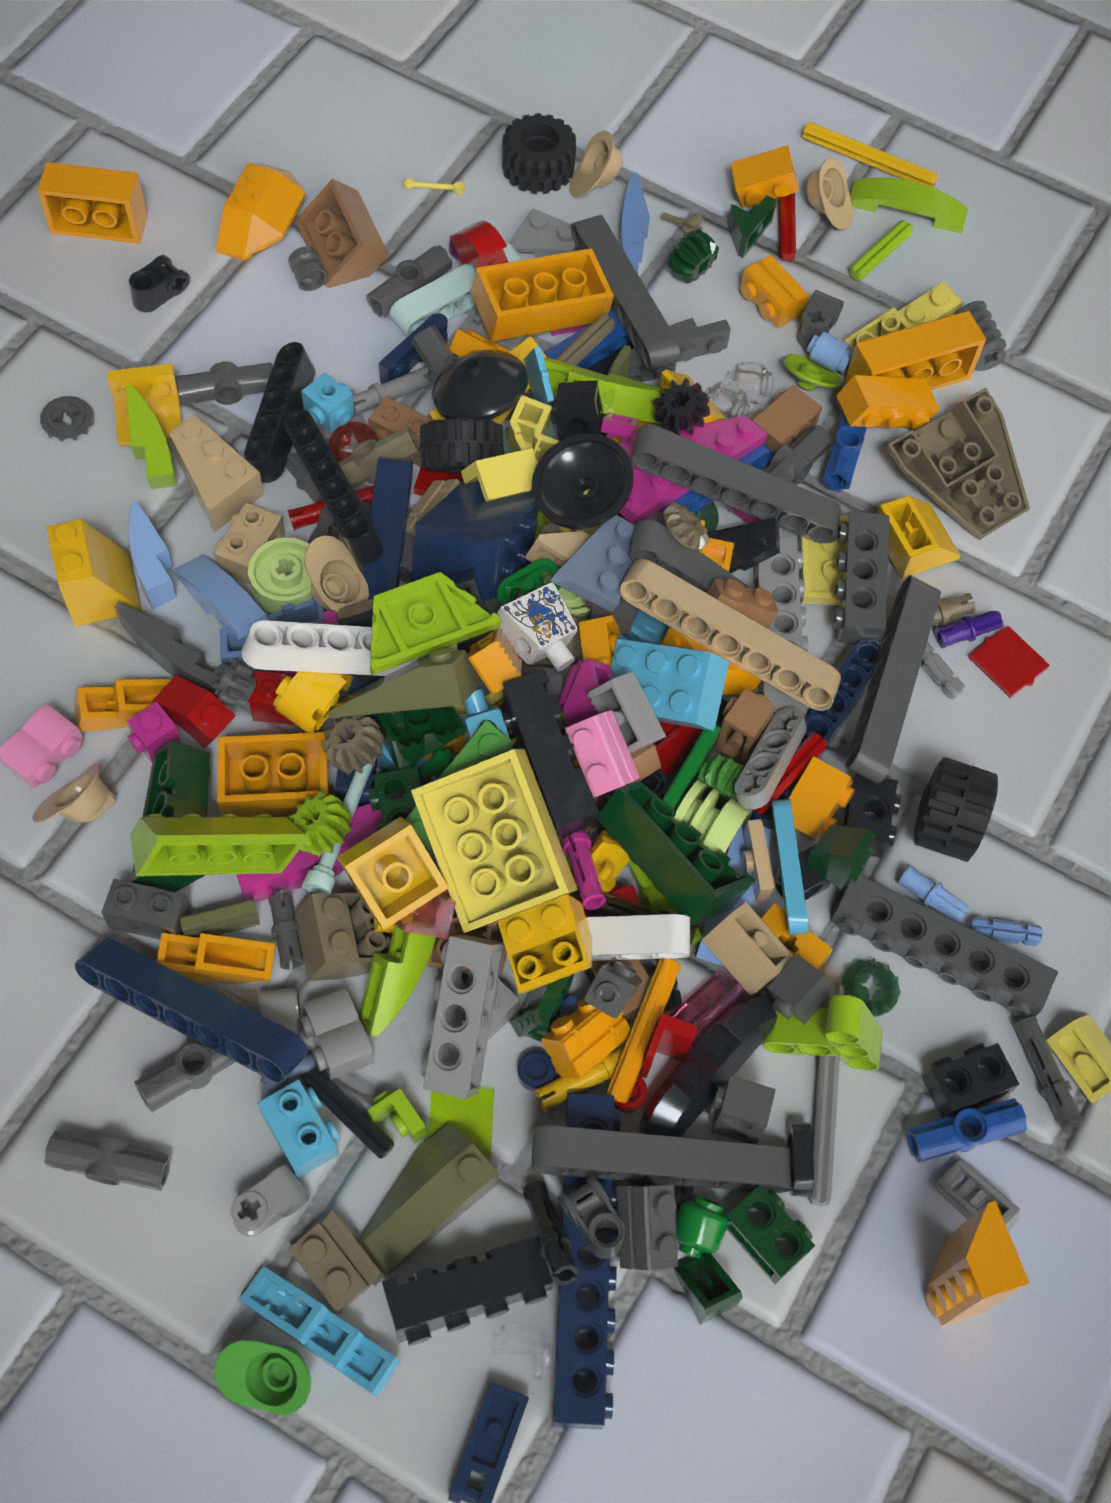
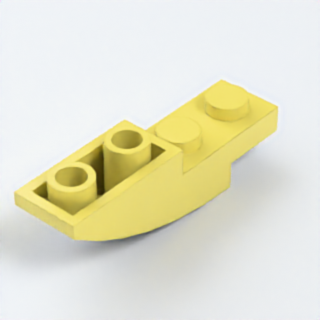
M943 281L899 311L893 307L843 341L850 344V349L854 350L856 343L866 338L873 339L887 335L894 330H904L917 326L922 322H932L954 314L962 308V301Z

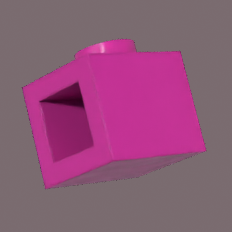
M158 702L127 720L131 734L127 736L129 742L138 754L143 752L151 763L153 762L154 751L171 739L182 743L176 725Z

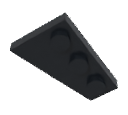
M776 518L707 532L709 538L734 543L729 569L730 573L739 569L746 571L780 553L779 524Z

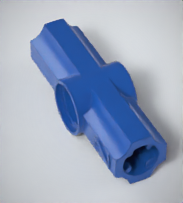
M844 411L841 415L822 480L826 483L828 489L837 492L850 488L867 427L850 426Z
M1015 1098L978 1109H964L957 1115L907 1129V1144L912 1156L920 1163L958 1151L968 1152L978 1145L1023 1133L1028 1129L1026 1124L1027 1117L1022 1105ZM959 1123L968 1124L974 1131V1138H969L962 1134Z

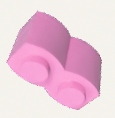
M46 704L28 719L21 730L14 733L1 746L0 761L6 768L34 789L41 783L45 784L51 780L56 772L58 763L66 758L73 757L79 751L83 737L77 726Z

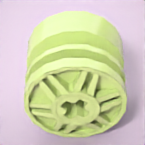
M697 780L678 803L674 810L676 811L674 819L679 823L692 825L703 834L700 837V841L715 854L721 850L727 855L735 834L742 823L750 819L753 810L743 809L732 798L721 810H718L715 807L720 792L713 789L706 799L702 801L707 785Z

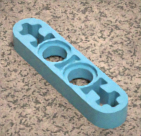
M790 799L771 801L772 820L788 934H808L807 911Z

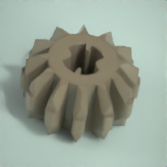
M365 715L343 717L340 722L332 720V730L323 732L326 740L321 746L328 758L327 761L334 768L340 769L347 775L351 774L354 770L362 774L366 765L375 766V757L384 755L381 747L386 742L384 735L376 721Z

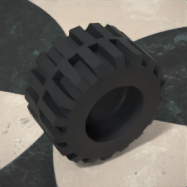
M535 113L534 116L527 114L523 115L522 119L516 118L513 120L512 125L506 127L502 138V169L504 170L505 178L509 179V183L513 186L518 185L521 191L529 190L531 194H537V192L548 194L550 190L555 192L560 190L561 185L566 186L574 174L577 144L576 135L572 133L570 125H564V120L560 118L555 119L553 115L547 114L543 116L541 113Z
M471 418L440 419L429 421L420 427L421 467L428 471L461 473L463 469L477 460L504 455L503 425L495 421Z

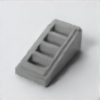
M960 1157L934 1182V1187L966 1220L977 1212L976 1209L986 1199L990 1202L996 1201L1000 1212L1003 1214L1002 1217L1008 1231L1019 1220L1021 1209ZM964 1175L968 1180L955 1192L951 1186ZM976 1187L979 1192L969 1202L963 1199Z

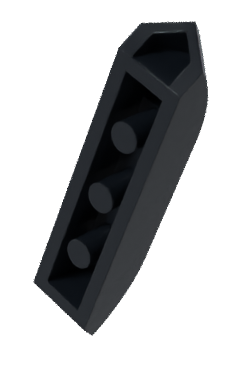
M768 994L748 998L737 1003L710 1027L664 1080L651 1098L639 1124L640 1134L682 1137L712 1102L718 1086L724 1087L729 1077L736 1074L774 1029L778 1016Z

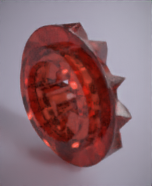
M348 422L343 426H339L332 433L328 444L337 462L351 456V452L341 451V449L351 446L352 435H354L358 444L371 439L378 442L379 439L374 430L361 422Z

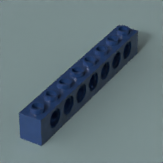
M568 1093L565 1127L620 1132L621 1109L614 1108V1096ZM563 1176L562 1193L568 1195L586 1183L581 1177ZM602 1179L600 1184L614 1210H617V1188L612 1186V1180ZM562 1210L561 1228L563 1232L568 1234L572 1243L570 1252L579 1274H576L577 1279L574 1282L563 1286L558 1285L553 1427L602 1430L605 1426V1419H612L613 1393H606V1375L613 1376L614 1350L607 1349V1333L615 1332L616 1312L615 1308L608 1307L609 1291H616L617 1268L616 1266H609L610 1258H599V1262L593 1266H586L579 1261L577 1253L583 1248H588V1246ZM601 1228L595 1232L596 1239L603 1244L613 1243L617 1239L616 1234L609 1228ZM584 1288L591 1289L596 1293L598 1303L594 1307L585 1308L577 1302L576 1293ZM580 1330H588L595 1335L597 1345L591 1350H582L576 1345L574 1335ZM586 1372L594 1378L595 1389L591 1393L582 1394L574 1388L573 1377L577 1373Z

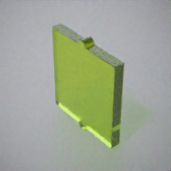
M479 1089L478 1094L468 1099L431 1091L428 1140L449 1123L472 1141L485 1158H491L495 1090Z

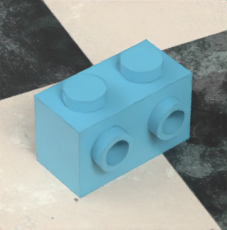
M298 1079L257 1103L262 1116L297 1178L304 1176L339 1155L335 1143L341 1139L330 1119L323 1123L317 1110L322 1105L312 1087L305 1090Z

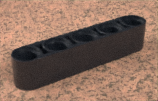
M299 342L288 343L278 351L244 450L245 459L260 472L261 482L263 483L277 480L285 469L292 442L283 426V420L293 411L304 410L301 391L313 382L315 376V368L303 345Z

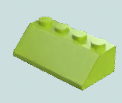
M152 814L140 818L130 834L136 876L282 873L306 842L305 834L287 817H272L270 814H260L254 817H237L234 814H224L219 817H201L197 814H188L182 817H164L160 814Z

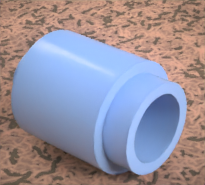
M825 331L820 336L815 334L807 348V351L811 353L809 360L834 373L839 371L843 374L848 369L854 350L850 349V344Z

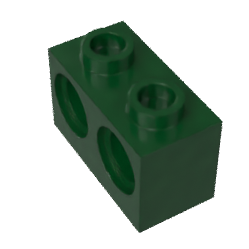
M417 767L373 775L375 788L368 789L372 811L379 810L381 821L375 822L376 831H379L399 817L405 819L416 806L411 790L421 787ZM395 791L404 794V796L399 799H391L387 797L389 793Z
M760 1184L726 1215L729 1221L727 1231L770 1280L776 1284L806 1257L816 1245L811 1241L813 1237L809 1229L801 1221H793L783 1210L785 1205L781 1198L770 1189L766 1191ZM751 1208L760 1209L766 1216V1224L756 1225L752 1223L748 1217V1210ZM779 1238L788 1240L793 1246V1255H781L775 1247V1240Z

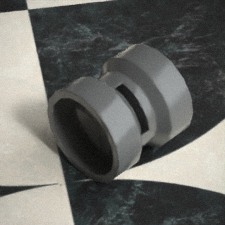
M306 246L298 248L291 253L288 263L292 272L295 273V279L299 288L304 291H314L323 286L327 280V274L323 265L320 264L316 250Z

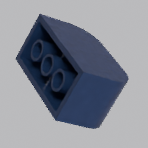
M463 481L416 523L411 582L438 572L448 576L474 568L484 601L496 597L498 587L505 578L532 563L525 556L535 542V533L538 528L537 517L539 508L535 502L533 491L486 501L479 481L467 484Z

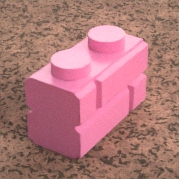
M612 709L565 728L570 742L574 744V752L593 798L640 778Z

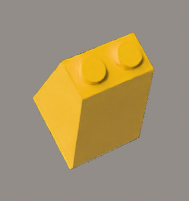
M82 519L46 526L57 582L75 627L118 617L115 609L118 602L142 612L132 565L127 551Z

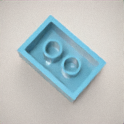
M617 639L610 668L612 677L615 678L634 672L659 722L710 731L715 730L730 661L711 652Z

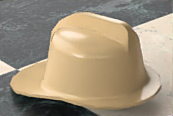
M600 131L588 142L582 159L570 181L569 190L571 195L580 197L590 192L595 186L600 188L606 187L618 175L622 166V153L614 146V139L610 132Z
M830 157L824 160L820 170L808 175L807 197L815 210L826 214L834 227L839 230H845L850 227L853 220V209L847 187L846 173L841 162L836 158Z
M324 535L315 538L308 545L305 552V567L311 580V593L314 600L321 607L339 613L340 608L368 600V584L345 544L332 536Z
M95 764L78 778L61 787L45 799L35 810L32 816L33 821L36 823L45 822L58 814L72 822L78 823L90 822L100 817L115 800L114 795L98 776L101 769L100 765Z

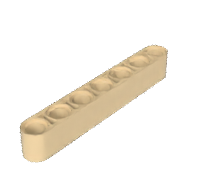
M639 559L631 564L620 587L621 596L628 603L804 705L820 711L827 710L832 706L841 681V675L834 667L657 564L646 559Z

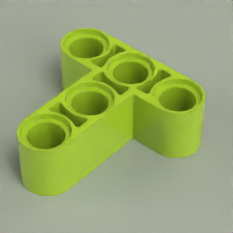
M835 995L829 998L828 1008H819L805 1025L793 1016L788 1020L776 1011L778 1017L774 1029L762 1043L764 1049L774 1053L841 1057L849 1067L860 1070H876L880 1065L883 1029L861 999L848 995Z

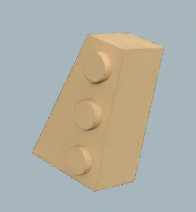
M194 414L169 432L174 456L189 485L192 487L202 510H204L214 533L231 521L235 513H240L246 502L253 504L264 495L260 472Z

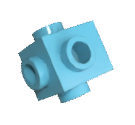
M325 372L301 391L304 410L311 414L317 426L322 425L330 433L340 425L347 424L354 415L353 394L345 384H339Z

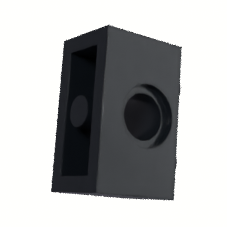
M598 380L559 383L557 395L554 397V401L551 402L553 417H558L559 419L557 426L558 440L561 441L573 435L588 433L606 436L608 433L601 432L605 414Z
M855 773L852 779L853 784L851 785L855 791L846 806L843 826L868 829L874 832L876 835L870 844V847L875 850L872 856L881 858L887 846H893L896 837L897 826H893L891 823L893 815L897 816L901 804V795L896 794L898 781L884 778L877 784ZM865 812H872L876 814L879 819H871L865 814Z

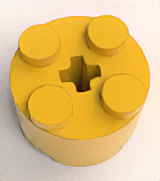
M297 671L293 678L288 675L280 683L275 692L278 696L273 705L276 707V711L312 736L315 729L318 731L328 720V711L340 700L341 694H339V691L342 688L348 691L354 677L350 674Z

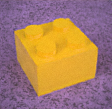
M402 817L397 818L336 857L372 916L383 930L449 888L413 827Z

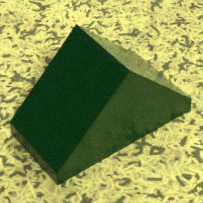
M703 1252L700 1259L690 1257L679 1262L678 1267L673 1268L700 1325L735 1308L743 1298L741 1290L712 1254Z

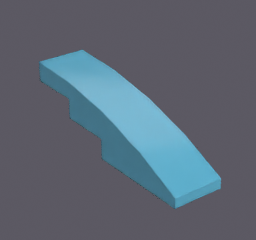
M265 1266L261 1268L239 1299L241 1303L376 1398L400 1364V1360L396 1356L365 1337L358 1329L330 1312L323 1304Z

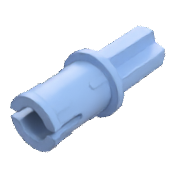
M912 865L907 868L898 882L900 886L905 887L922 899L925 907L930 905L947 918L958 923L968 911V906L943 889L941 882L936 884L914 869Z

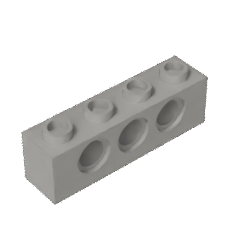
M458 934L449 936V941H446L441 954V962L444 964L443 976L436 985L434 995L435 1001L438 1002L436 1016L431 1019L428 1028V1038L431 1039L429 1054L425 1056L421 1068V1075L425 1077L423 1089L463 1099H468L479 1093L505 946L504 942ZM464 967H467L472 972L473 982L471 986L466 985L462 980L461 974ZM457 1005L461 1006L466 1012L464 1024L456 1019L455 1009ZM450 1043L456 1045L459 1049L460 1057L458 1062L454 1061L449 1055L448 1048Z

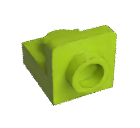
M401 1088L393 1093L390 1090L385 1091L371 1102L372 1107L368 1109V1114L375 1124L394 1113L395 1115L390 1119L402 1138L409 1135L415 1144L427 1136L425 1124Z

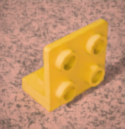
M173 363L107 371L108 383L114 400L118 445H131L126 396L127 385H133L145 399L156 416L166 441H171L169 432L182 423L179 392Z

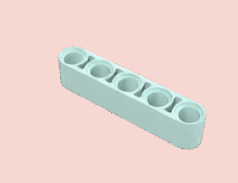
M506 243L507 247L503 250L509 262L525 260L510 243ZM473 263L465 264L400 298L393 304L389 313L390 317L407 337L433 314L441 313L450 321L476 306L471 295L476 271Z

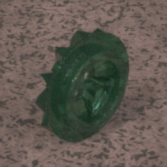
M875 958L865 961L859 959L855 964L847 968L841 980V985L844 987V995L861 999L874 1017L882 1016L891 1011L901 993L898 984L899 976L893 974L889 965H883L877 962ZM873 975L875 985L881 987V989L876 990L871 1000H869L868 988L862 986V984H866L870 976Z

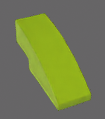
M127 385L126 396L130 443L135 459L146 460L147 478L151 489L177 487L175 467L160 424L145 399L133 385Z
M400 919L395 923L388 954L374 952L359 1013V1020L365 1032L370 1036L378 1037L392 1022L408 1001L421 979L438 933L437 930L423 922Z

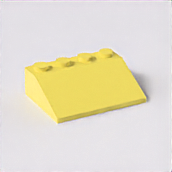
M525 749L510 750L411 790L442 876L449 887L448 892L464 933L578 890Z

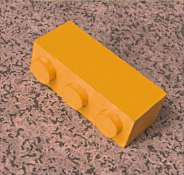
M854 375L836 395L850 426L919 429L928 424L930 419L940 410L926 379Z

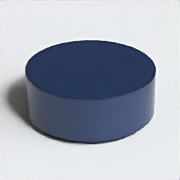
M531 1051L525 1054L520 1059L517 1068V1077L520 1084L527 1090L534 1091L553 1082L555 1067L550 1060L551 1057L541 1051Z

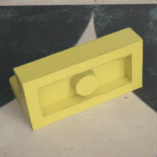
M533 448L477 460L463 469L461 474L465 484L479 481L485 500L492 501L532 491L533 474L538 463Z
M1090 1015L1073 1020L1046 1040L1091 1104L1111 1092V1043Z

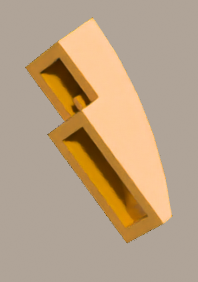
M171 679L115 680L113 687H77L73 701L76 726L80 732L129 727L127 720L154 704L151 701Z
M162 933L157 963L194 982H269L271 979L275 944L200 933L199 938Z

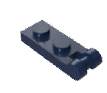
M441 313L431 315L379 362L381 384L408 374L419 362H423L411 342L413 337L420 331L430 326H436L445 342L448 343V333L446 331L448 319L445 315Z
M490 1383L448 1497L449 1501L454 1503H460L461 1501L466 1503H492L529 1397L495 1383ZM472 1471L487 1477L483 1490L467 1484Z

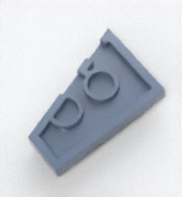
M617 515L603 523L555 573L550 582L613 612L621 598V584L632 564L629 555L635 525Z

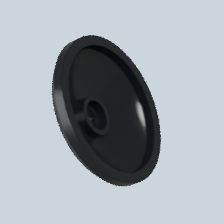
M492 349L474 351L457 358L443 369L434 382L432 400L438 413L446 419L471 418L490 420L507 412L518 403L521 395H524L527 389V371L523 362L513 354Z
M591 433L573 435L553 445L539 460L532 479L533 496L540 511L551 522L569 529L592 528L613 518L627 503L634 484L633 466L626 451L614 440L603 435ZM593 489L590 494L583 495L586 490Z

